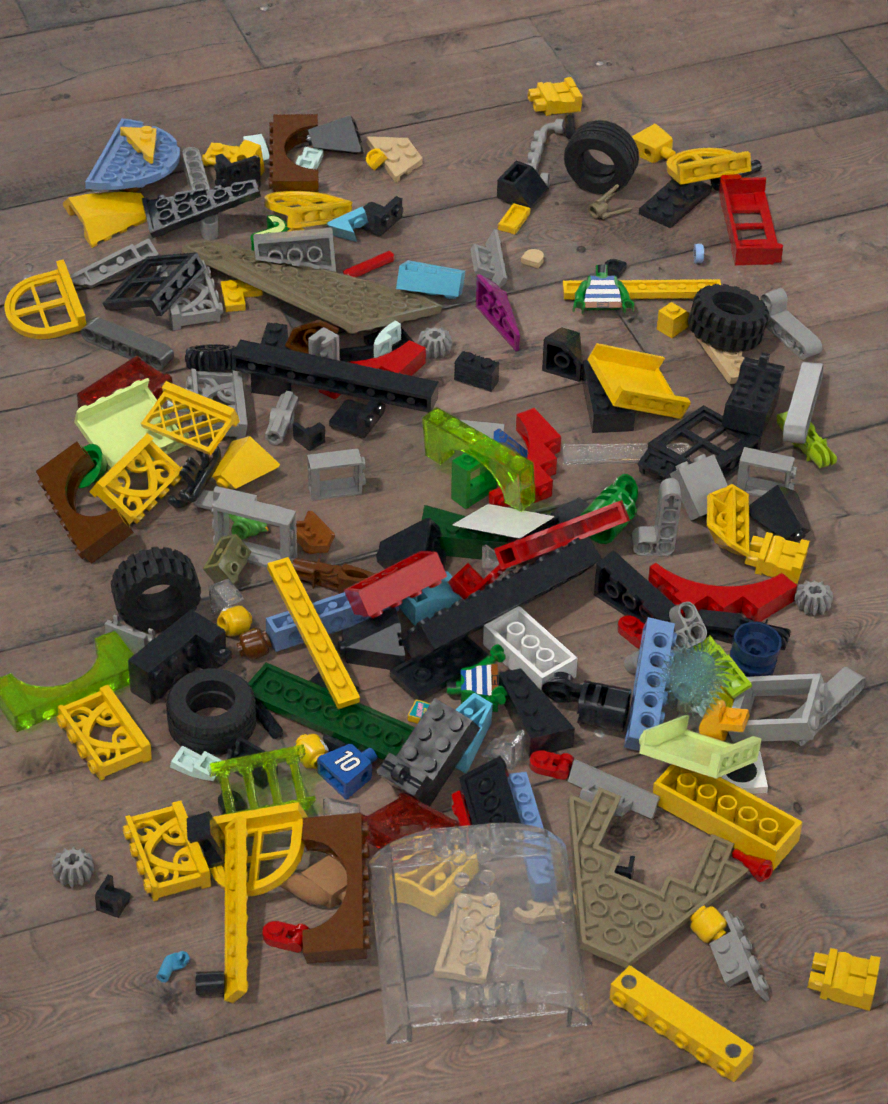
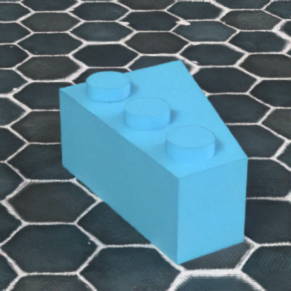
M408 260L399 265L396 289L425 292L428 295L441 294L446 298L456 299L463 291L465 270Z
M473 693L455 709L473 720L481 728L455 767L465 774L468 772L492 723V703L476 693Z

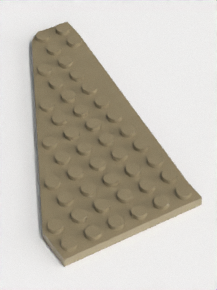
M199 241L182 245L183 253L197 252L200 259L204 260L206 266H211L325 319L335 326H340L351 334H356L362 330H373L376 327H387L395 320L401 324L403 321L417 320L421 317H431L434 314L441 313L442 305L417 293L321 268L314 269L308 266H294L288 263L256 260L255 251L217 241Z

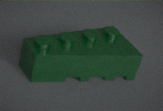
M424 505L422 520L431 518L440 527L442 536L438 537L441 549H445L446 556L498 561L494 549L508 544V536L453 526V524L466 516Z

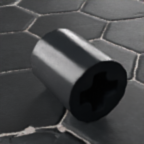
M224 971L196 972V995L224 994Z

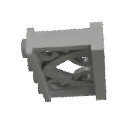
M204 260L202 262L206 269L200 274L201 277L188 287L200 292V295L192 302L187 298L179 297L167 310L173 330H179L181 326L210 321L221 322L220 315L223 314L222 303H218V291L215 290L209 266L206 267ZM178 266L168 267L159 277L169 276Z
M191 369V376H187L186 388L209 399L217 395L223 402L233 404L228 406L236 410L240 422L236 427L231 426L225 436L236 437L237 440L245 438L248 424L241 372H202ZM198 384H204L205 388L199 387ZM207 416L196 417V424L202 422V419H207ZM224 423L213 424V431L221 429ZM209 426L198 429L199 435L211 432Z

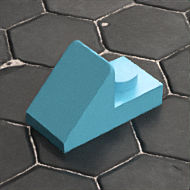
M362 206L327 223L329 228H332L333 236L356 242L353 229L362 227L368 223V219Z

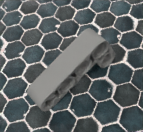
M777 288L761 295L760 300H763L769 312L766 328L802 360L822 352L820 339L787 310L788 297L784 289Z
M668 478L660 484L654 527L642 526L632 531L633 549L637 555L662 556L670 555L674 552L682 503L680 485L676 479Z
M683 602L671 608L669 618L671 623L675 624V632L673 633H677V648L671 646L670 652H673L675 656L705 640L707 630L696 607L691 602ZM681 609L685 612V618L681 615ZM691 630L694 631L695 638L691 636ZM639 650L629 654L624 660L626 670L632 674H636Z

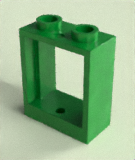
M483 441L452 460L451 499L464 509H468L488 496L490 491L497 489L498 451ZM480 467V475L471 480V472Z

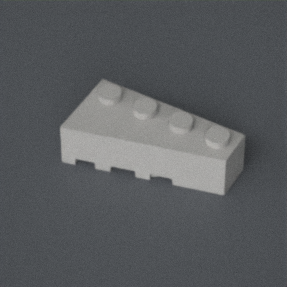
M332 228L254 234L256 260L288 263L294 266L301 265L336 272Z

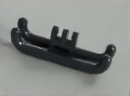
M219 446L212 453L213 458L211 461L208 454L196 450L201 458L200 465L192 457L186 460L179 474L188 483V486L185 490L179 491V500L173 495L167 497V502L175 508H182L187 503H192L199 499L220 463L221 451Z

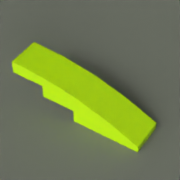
M711 636L691 647L704 666L710 667V674L733 699L753 686L730 655H727Z

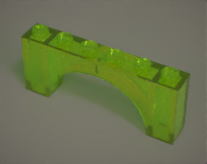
M435 407L422 418L425 456L441 465L455 454V450L463 451L477 459L491 472L502 490L505 503L522 512L535 501L534 462L438 407Z
M114 630L94 638L97 655L96 662L87 673L69 683L41 687L26 684L18 680L12 673L0 677V709L14 730L19 732L58 715L59 705L65 706L97 693L103 686L109 685L112 691L115 692L130 685L128 659L133 656V653L118 633Z

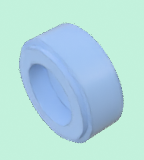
M694 244V263H702L704 261V247L702 244Z

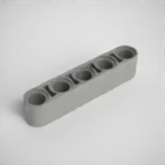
M844 667L827 682L828 696L824 698V711L820 713L819 727H817L815 734L862 691L866 684L865 677L848 667ZM806 702L789 718H802ZM791 740V741L795 742V743L798 744L799 746H803V745L806 744L809 740Z

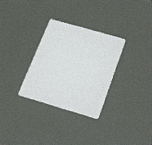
M487 504L456 522L453 526L522 538L554 518V516Z

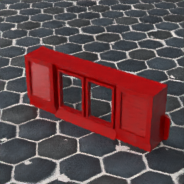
M739 174L721 175L719 198L731 244L734 265H771L781 263L783 244L777 242L765 193L766 177L741 178L742 176ZM760 213L762 223H734L733 214ZM764 229L766 239L738 240L736 230Z

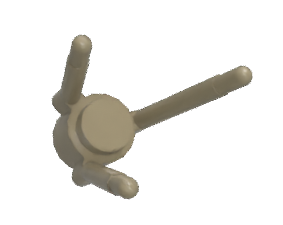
M618 184L588 206V211L593 218L601 217L605 219L609 216L632 210L629 207L607 212L608 204L606 201L615 195L613 192L619 188Z

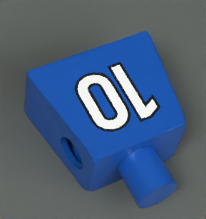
M348 744L319 756L318 774L347 800L371 779L372 762L377 760V755L372 748L360 752L353 744Z

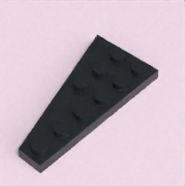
M255 179L236 182L231 187L222 188V185L214 186L213 190L207 191L205 188L176 192L174 196L170 197L158 195L157 199L152 200L146 197L142 198L150 234L152 238H155L191 223L199 222L212 215H217L230 208H235L243 203L253 201L261 197V193Z

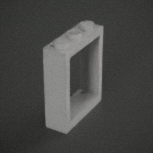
M222 492L218 499L213 501L211 513L214 515L212 529H214L215 534L213 538L215 546L220 537L230 535L229 514L280 527V550L243 541L251 550L247 563L267 568V563L289 557L291 563H293V560L297 558L296 511Z
M821 673L747 677L753 686L735 697L732 708L748 709L749 715L755 696L808 694L802 718L748 720L744 732L729 731L733 743L752 736L761 738V741L814 739L815 731L819 727L820 713L824 711V698L828 696V685L824 683Z

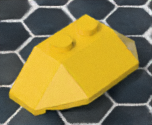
M730 484L707 495V527L714 542L719 547L733 554L745 557L749 555V494Z

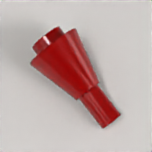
M735 849L732 852V857L740 861L745 868H748V871L758 882L767 880L772 875L773 866L771 860L747 855L739 849Z

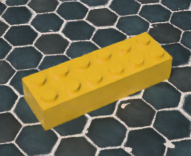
M671 764L653 784V794L660 796L659 807L709 835L713 834L734 843V849H739L747 855L771 860L773 870L800 840L802 821L722 777L713 778Z

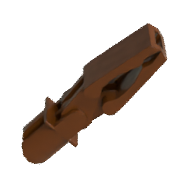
M295 558L292 563L300 581L311 583L312 589L317 585L338 591L339 594L344 593V589L376 574L348 564L338 566L322 563L321 558L317 562Z

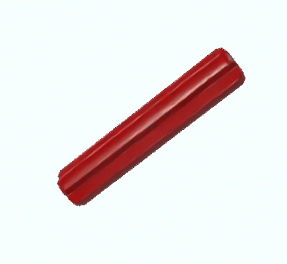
M391 251L384 252L345 269L343 274L355 278L393 262L395 260L394 253Z

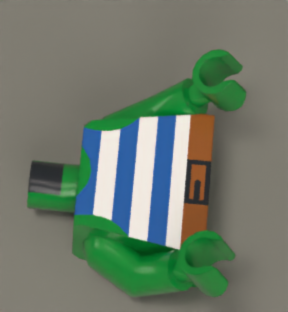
M601 264L596 265V276H588L587 280L582 281L576 290L572 312H575V308H580L582 310L581 314L584 313V310H621L622 308L625 314L626 308H631L632 312H634V302L631 300L629 292L622 281L617 280L616 276H608V265Z
M499 644L494 645L490 650L492 656H487L481 662L471 667L462 668L461 681H447V695H461L462 704L473 693H476L492 703V712H498V704H504L506 701L504 696L507 695L503 686H498V664H495L496 661L501 663L506 659L502 646Z

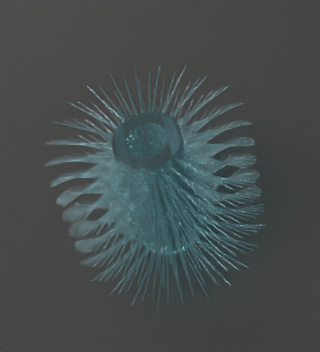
M703 639L701 642L702 651L699 652V647L696 644V653L691 642H689L691 649L682 642L686 649V654L682 653L684 649L682 650L680 646L678 647L675 644L680 651L679 654L678 651L670 649L675 656L667 655L671 662L662 660L667 668L659 666L666 673L655 672L666 679L656 680L663 681L665 684H672L660 687H671L669 689L672 690L659 691L657 693L673 692L665 697L668 698L673 695L675 697L672 701L677 698L681 704L685 702L684 715L687 702L688 709L690 707V713L692 712L690 702L694 703L693 706L699 713L695 700L697 703H700L699 705L702 708L701 701L703 700L707 705L706 707L713 710L707 702V697H710V703L717 705L712 698L714 696V698L721 699L716 691L725 694L720 686L729 688L721 679L731 681L724 675L720 678L716 674L723 673V670L719 668L731 667L716 665L714 659L716 660L720 656L715 658L709 655L706 650L703 652ZM718 660V662L716 661V663H720V662H734V661H730V660H729V661H724V660H723V661H719V660Z

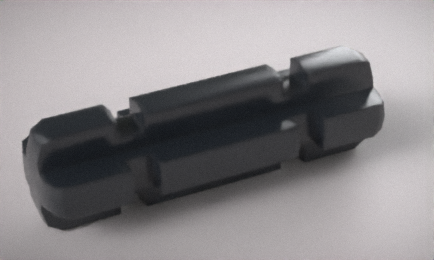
M572 112L565 114L567 139H571L576 131L575 114Z
M258 702L256 704V717L273 739L281 737L283 735L282 727L266 709L265 705L262 702Z

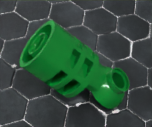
M629 474L620 475L614 483L606 487L580 516L622 500L631 521L637 514L635 504L638 499V487L636 481ZM630 521L591 535L589 538L599 544L611 543Z

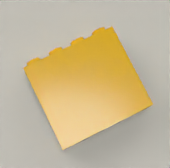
M597 343L587 359L613 406L682 419L691 404L688 398L676 396L672 392L659 369L665 360L662 356Z

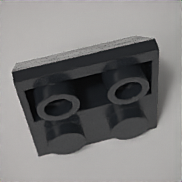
M517 160L497 179L498 199L531 209L549 191L548 186L533 166Z

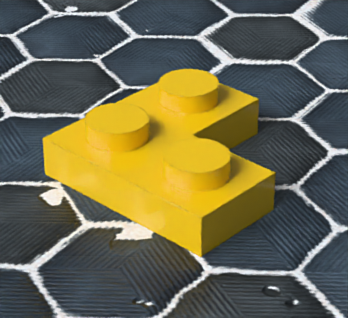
M241 280L221 281V291L226 312L246 310L244 298L263 296L262 290Z

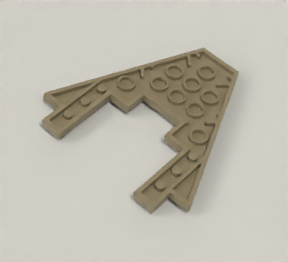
M599 787L592 803L571 794L567 802L580 949L627 968L687 923L702 906L708 907L746 877L748 868L728 860L734 843L711 834L691 884L667 875L659 892L614 873L621 855L599 845L617 809L621 796Z

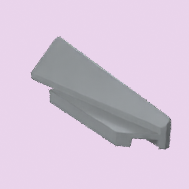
M148 238L136 245L131 244L71 274L70 277L73 284L91 289L140 264L147 256H158L159 254Z

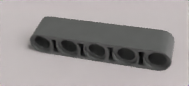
M94 317L81 330V335L87 342L154 370H162L174 358V352L168 345L99 317Z

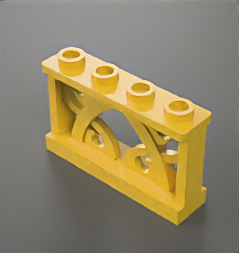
M148 433L89 491L95 498L98 496L112 510L116 508L126 518L129 525L133 522L137 524L145 516L143 511L145 509L150 511L158 503L155 499L157 497L162 499L170 491L168 486L171 484L174 487L182 479L179 472L183 467L177 465L152 441L154 438ZM149 455H151L156 461L153 462ZM135 461H138L140 466L144 464V467H137ZM155 466H162L167 472H169V476L167 478H163L160 475V473L164 472L165 470H155ZM125 468L134 473L147 472L148 490L129 489L130 477ZM118 478L124 479V487H122L123 483H120ZM157 483L163 484V485L157 490ZM112 493L119 495L118 499ZM123 498H128V507L130 506V503H134L136 505V510L130 511L123 504ZM141 499L148 500L143 504Z
M109 685L101 687L97 693L65 706H58L56 720L59 727L66 730L68 740L71 744L75 743L80 758L86 759L90 772L96 774L100 781L104 780L105 776L142 761L144 764L152 760L151 744ZM81 713L87 714V715H88V718H87L86 716H84V715H79V714H81ZM77 715V719H80L81 721L74 722L72 717ZM107 716L112 718L111 720H105ZM96 722L105 727H118L112 735V742H104L90 737ZM124 736L126 738L124 740L120 739V743H117L118 737ZM111 753L116 754L115 758L108 760ZM101 755L107 756L106 759H107L108 761L102 762V761L100 760L99 756H101Z
M181 800L172 802L170 807L132 817L130 815L125 816L126 825L122 826L125 839H130L131 842L129 848L132 858L137 857L136 867L139 876L144 875L143 885L146 894H151L153 901L159 900L158 898L196 887H201V889L211 887L210 870L199 843H189L187 840L186 818L188 816ZM151 826V827H153L156 831L153 832L151 829H148V828H145V827ZM144 828V832L147 834L144 836L139 835L138 829ZM173 834H179V837L171 838ZM162 838L165 842L174 846L184 845V848L175 854L173 863L162 860L152 854ZM182 857L189 859L188 861L181 860V864H178L179 859ZM169 873L174 874L172 880L165 881L169 877ZM163 875V881L165 882H157L156 876Z

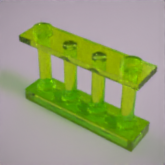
M304 744L209 763V777L216 776V779H219L226 814L297 802L300 803L303 810L310 809L311 805L315 803L316 797H306L299 767L300 759L306 754ZM286 762L290 766L297 799L283 802L275 768L277 763ZM263 766V769L267 772L273 804L259 807L252 772L254 771L253 768ZM239 771L243 775L250 809L236 812L228 777L230 773Z

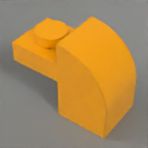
M725 700L714 701L705 710L699 725V733L725 742L728 731L744 732L750 717L749 710L726 707Z

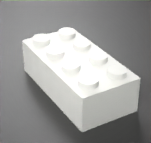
M520 606L484 625L483 645L489 650L496 644L501 645L504 649L503 653L506 655L503 663L511 670L521 668L541 691L543 683L552 678L556 672H565L572 675L573 678L576 677L578 658Z

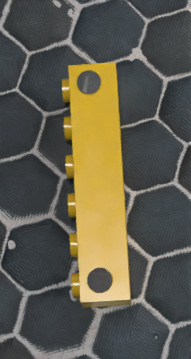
M629 965L611 983L610 1000L617 1007L625 1009L638 1021H643L652 1027L656 1033L670 1039L677 1047L686 1050L695 1056L698 1061L716 1070L720 1076L735 1082L752 1063L754 1053L752 1045Z

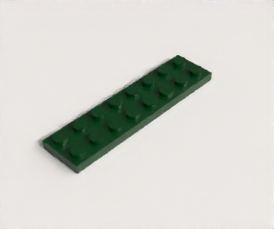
M267 662L248 682L254 691L256 704L262 702L267 709L325 735L333 736L346 744H353L361 751L372 748L377 758L385 760L389 753L397 756L415 728L361 703L338 709L328 689Z

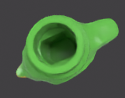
M229 514V518L234 522L231 528L232 535L237 534L241 540L249 536L258 535L260 532L268 531L267 523Z

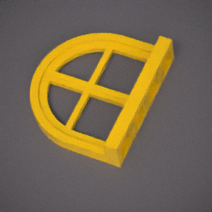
M697 148L679 152L667 160V173L680 185L718 178L721 175L751 171V153L748 151L736 153L720 148ZM711 156L713 158L703 159L701 157ZM690 158H691L692 160H694V161H692V162H686V163H681V164H679L680 162H682V161H684V160H687V159H690Z
M281 191L270 193L264 199V206L267 209L288 216L287 227L292 229L328 224L327 222L352 211V201L318 192ZM315 202H325L322 204H314ZM292 205H301L299 207H288Z
M64 259L56 261L57 270L26 278L16 284L8 293L4 305L5 314L9 325L17 333L33 339H51L81 331L87 325L84 311ZM56 282L62 298L40 303L35 287ZM31 289L36 305L15 310L19 298ZM65 305L71 321L49 327L44 311ZM39 312L45 328L29 326L23 323L19 317Z
M299 802L213 817L224 834L225 826L236 816L245 817L246 829L248 830L247 837L254 836L252 855L247 856L246 863H250L249 879L246 882L248 897L261 895L275 889L284 883L298 867L305 847L303 842V818L308 817ZM292 830L289 850L262 854L265 834ZM286 857L285 861L275 872L259 880L261 861ZM225 864L210 868L212 876L225 891Z

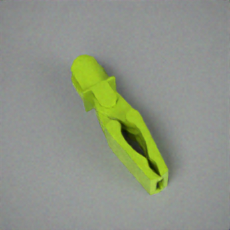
M788 411L777 414V424L782 431L784 430ZM811 422L805 444L792 443L794 447L798 446L807 456L806 461L812 460L819 469L827 467L829 464L834 465L837 462V456L827 446V439H822L815 432V426Z

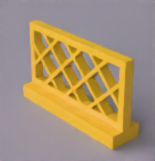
M166 381L162 386V395L143 419L141 426L211 455L231 426L236 427L240 420L234 408ZM166 400L173 402L172 407L162 410V405ZM190 409L189 414L179 417V410ZM175 412L176 418L165 421L164 415ZM161 416V423L150 424L153 418ZM207 416L208 420L196 424V417ZM192 419L193 425L182 428L181 422ZM178 423V430L167 431V426ZM224 423L221 429L213 431V424ZM206 426L210 427L211 432L199 435L198 429ZM195 430V437L184 438V433ZM212 437L213 441L208 447L201 445L202 440Z

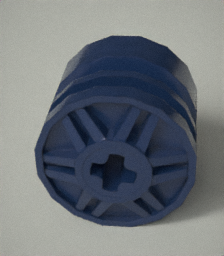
M761 622L742 624L736 629L732 648L729 653L730 657L746 677L772 676L782 645L781 637L775 629Z

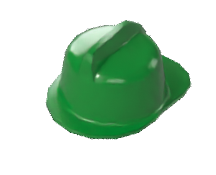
M88 444L83 447L89 453L95 466L84 476L78 487L79 489L99 481L107 470V461L102 455L101 448L96 444Z

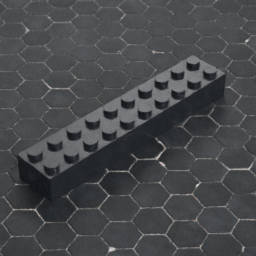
M589 536L583 540H580L579 537L572 540L567 546H561L552 551V554L538 558L535 563L523 566L516 573L511 572L503 577L501 581H494L486 586L484 590H477L470 594L467 599H460L453 603L450 608H443L436 612L433 617H426L416 623V626L407 631L408 635L402 639L415 664L480 630L485 624L512 609L532 602L589 570L602 559Z

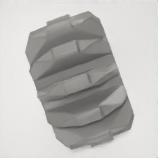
M434 326L433 329L426 328L425 331H421L418 344L426 347L427 358H444L445 354L450 353L452 339L449 331H444L443 327L437 329Z
M805 580L804 584L798 586L795 594V604H797L798 610H804L805 615L808 613H812L813 616L816 613L823 615L825 611H829L833 602V592L830 590V586L824 585L823 581L818 583L815 580L812 582Z
M73 846L72 850L64 848L62 853H56L55 860L52 863V871L55 880L60 881L62 887L70 884L71 888H73L75 884L83 886L84 881H90L91 874L94 871V863L91 854L86 853L84 848L76 850L75 846Z

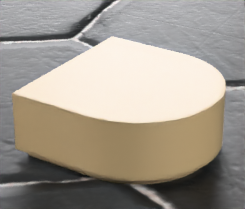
M537 249L527 250L521 257L522 264L538 269L544 261L543 252Z

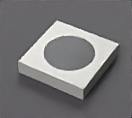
M760 751L756 762L721 776L723 779L751 794L767 793L768 785Z

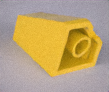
M249 436L231 442L212 478L217 481L216 484L219 487L233 490L278 468L280 463Z

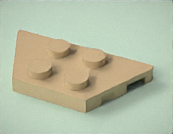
M367 137V144L371 150L379 148L388 157L382 165L395 183L400 181V176L404 173L408 175L414 169L423 165V158L408 138Z

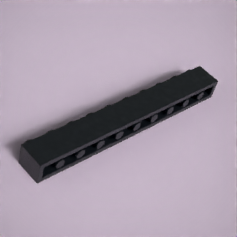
M241 339L232 353V370L427 413L432 412L438 399L439 382Z

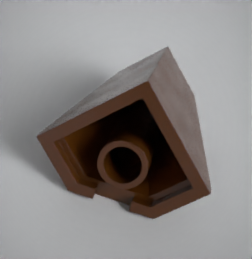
M316 319L294 327L285 347L309 354V337L323 327L337 334L339 328Z

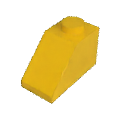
M670 302L658 311L657 330L670 338L675 337L689 327L688 318L690 312Z

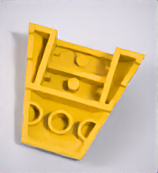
M92 193L69 197L63 202V207L70 216L77 215L82 222L84 237L91 248L97 246V242L101 240L107 241L112 239V235L117 232L121 234L126 232L127 228L132 225L136 227L147 222L142 202L144 196L141 193Z

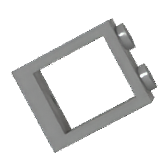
M744 447L739 462L737 487L747 492L750 496L761 497L776 485L794 490L795 483L791 481L792 479L795 480L797 467L794 466L795 458ZM750 466L786 473L785 482L782 484L749 477Z
M359 449L307 455L308 489L312 501L362 495V486L366 485L365 474L362 473V470L366 469L365 458L360 456ZM353 466V477L320 481V470Z

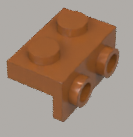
M308 511L304 521H296L297 543L308 554L328 553L335 533L313 511Z

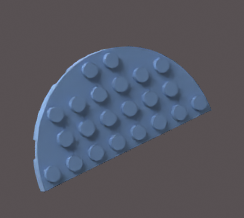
M121 118L85 182V189L100 192L102 190L145 187L146 184L158 181L175 170L180 161V147L177 146V141L172 135L161 128L152 126V128H157L154 162L150 164L143 158L142 152L138 153L127 142L126 136L120 135V127L141 128L143 127V122Z

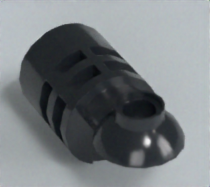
M556 672L552 678L543 683L541 687L542 692L550 699L560 703L578 702L577 714H579L577 723L619 732L624 731L630 708L632 689L591 682L589 680H585L583 684L573 682V676L565 672Z

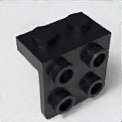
M223 154L216 155V164L214 165L216 171L215 186L222 185V188L231 187L236 182L256 179L258 187H260V158L257 155L233 163Z
M395 196L385 206L375 202L367 203L363 208L366 212L368 223L360 228L382 236L402 218V198Z
M347 399L331 417L329 426L365 438L384 414L386 405L372 400L365 405Z

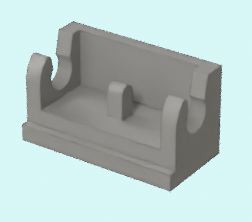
M323 327L308 338L309 354L340 361L339 335Z
M115 614L113 615V623L110 620H107L105 623L106 641L135 653L155 639V631L153 629H148V635L121 624L120 617Z

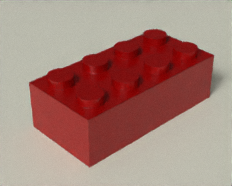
M419 551L344 589V592L355 615L374 618L383 614V609L389 606L394 608L401 605L404 598L408 596L414 598L422 594V589L428 586L433 588L442 583L441 580L446 578L447 574L437 552Z

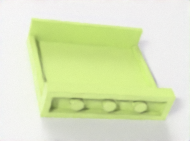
M148 378L142 381H135L131 386L125 389H118L112 395L106 398L101 397L95 403L88 406L84 405L76 411L74 423L89 444H96L101 448L102 455L107 461L108 470L147 433L154 438L152 441L167 455L186 446L141 426V422L157 402V399L148 388ZM168 414L164 415L165 421L171 419ZM161 416L153 418L150 424L161 423ZM175 424L166 427L167 431L170 432L178 430ZM184 433V438L188 439L189 433ZM135 461V465L140 468L144 466V464L140 466V463L138 461ZM125 468V470L127 471V473H131V472H132V471L128 470L127 468Z
M684 715L646 729L639 739V744L641 745L640 754L713 778L721 777L756 762L761 745V738L755 736L730 744L687 730L689 715Z

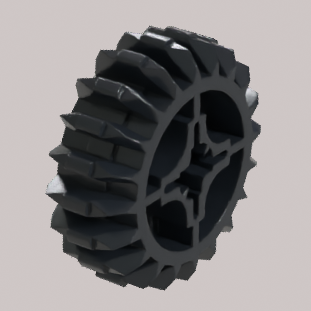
M224 344L191 346L186 349V367L190 370L196 369V371L202 372L232 369V353L236 347Z

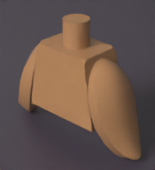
M328 855L301 872V875L292 874L279 887L291 892L307 903L334 908L343 902L345 897L347 873L335 858Z

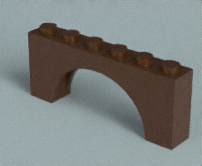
M273 114V122H270L269 189H273V193L281 191L319 193L318 169L299 166L287 157L288 152L301 143L308 142V129L318 126V114Z
M76 441L36 470L40 478L37 482L44 491H47L45 496L48 501L55 505L52 509L59 518H62L59 522L66 531H69V534H67L69 540L74 545H77L75 548L76 553L81 559L86 558L92 564L134 532L126 518L116 508L98 516H85L78 513L76 508L78 487L84 476L95 464L89 453Z
M362 813L303 818V842L306 850L318 851L332 856L344 867L347 873L346 894L336 913L323 924L303 930V955L307 964L367 959V949H371L370 934H367V926H371L370 911H366V904L370 903V890L366 888V881H370L369 866H366V859L370 858L369 844H365V836H369L368 821L364 822Z

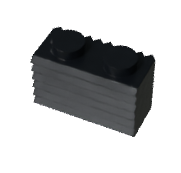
M462 351L455 360L454 380L488 391H493L498 384L499 362Z

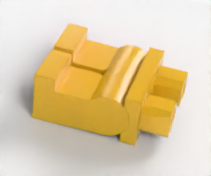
M566 77L564 82L552 84L551 82H546L543 84V82H538L537 88L528 89V100L533 102L535 112L543 111L546 116H551V113L581 112L583 96L578 87H576L572 77Z
M766 532L765 538L753 535L745 564L756 567L755 574L761 575L763 573L766 576L775 577L783 573L795 584H798L810 541L801 539L800 543L785 540L781 536H773V533Z
M830 948L829 955L815 952L811 969L825 973L821 974L811 971L807 988L821 991L819 999L827 1000L829 998L834 1002L870 1011L881 957L870 956L869 960L852 956L846 952H837L838 950Z

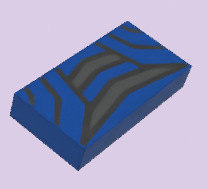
M500 428L494 431L493 447L519 468H522L527 459L528 451Z

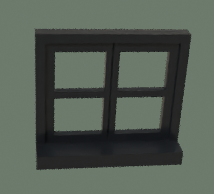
M197 252L147 256L102 304L106 310L151 307L156 317L162 316L206 268ZM169 265H179L169 276L159 277ZM161 266L150 278H141L151 267ZM161 284L150 296L140 297L151 285ZM133 286H142L131 298H122Z
M703 405L648 443L647 449L654 450L679 462L687 461L688 464H692L693 462L688 460L687 457L700 448H704L717 456L715 458L724 478L739 469V462L744 447L760 450L761 437L722 427L723 416ZM703 420H707L719 427V429L706 438H702L690 431L691 428ZM725 431L740 439V441L727 450H723L711 443L713 439ZM683 436L696 445L681 455L666 447V445L678 437Z

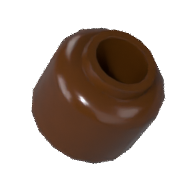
M259 627L241 633L239 636L240 642L236 644L240 655H246L251 661L267 655L269 648L272 647L266 630L262 631Z

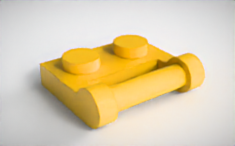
M212 142L206 153L201 157L203 166H214L216 164V155L223 154L230 161L239 147Z

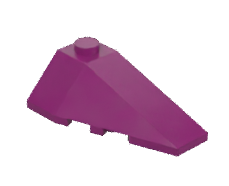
M481 274L477 275L476 308L515 351H519L520 333L507 293L493 281Z

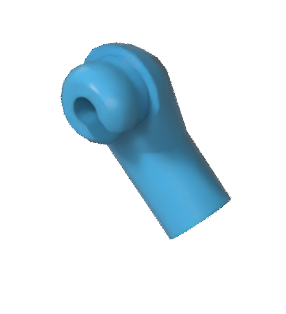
M180 951L166 956L156 976L157 979L161 982H168L173 971L182 969L188 964L190 960L189 954L185 951Z

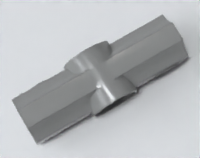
M286 391L284 394H281L276 408L273 407L271 409L269 425L265 433V440L269 441L271 445H278L283 442L287 430L293 426L294 412L298 404V397L293 392Z

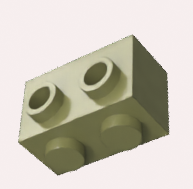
M237 534L220 537L203 570L218 587L232 585L238 580L242 568L247 564L251 550Z

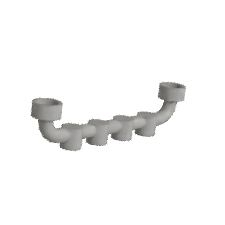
M556 119L554 123L543 125L540 131H534V141L531 142V152L528 153V163L526 164L533 166L537 172L547 132L555 130V134H563L564 119ZM541 173L540 177L549 188L550 173Z

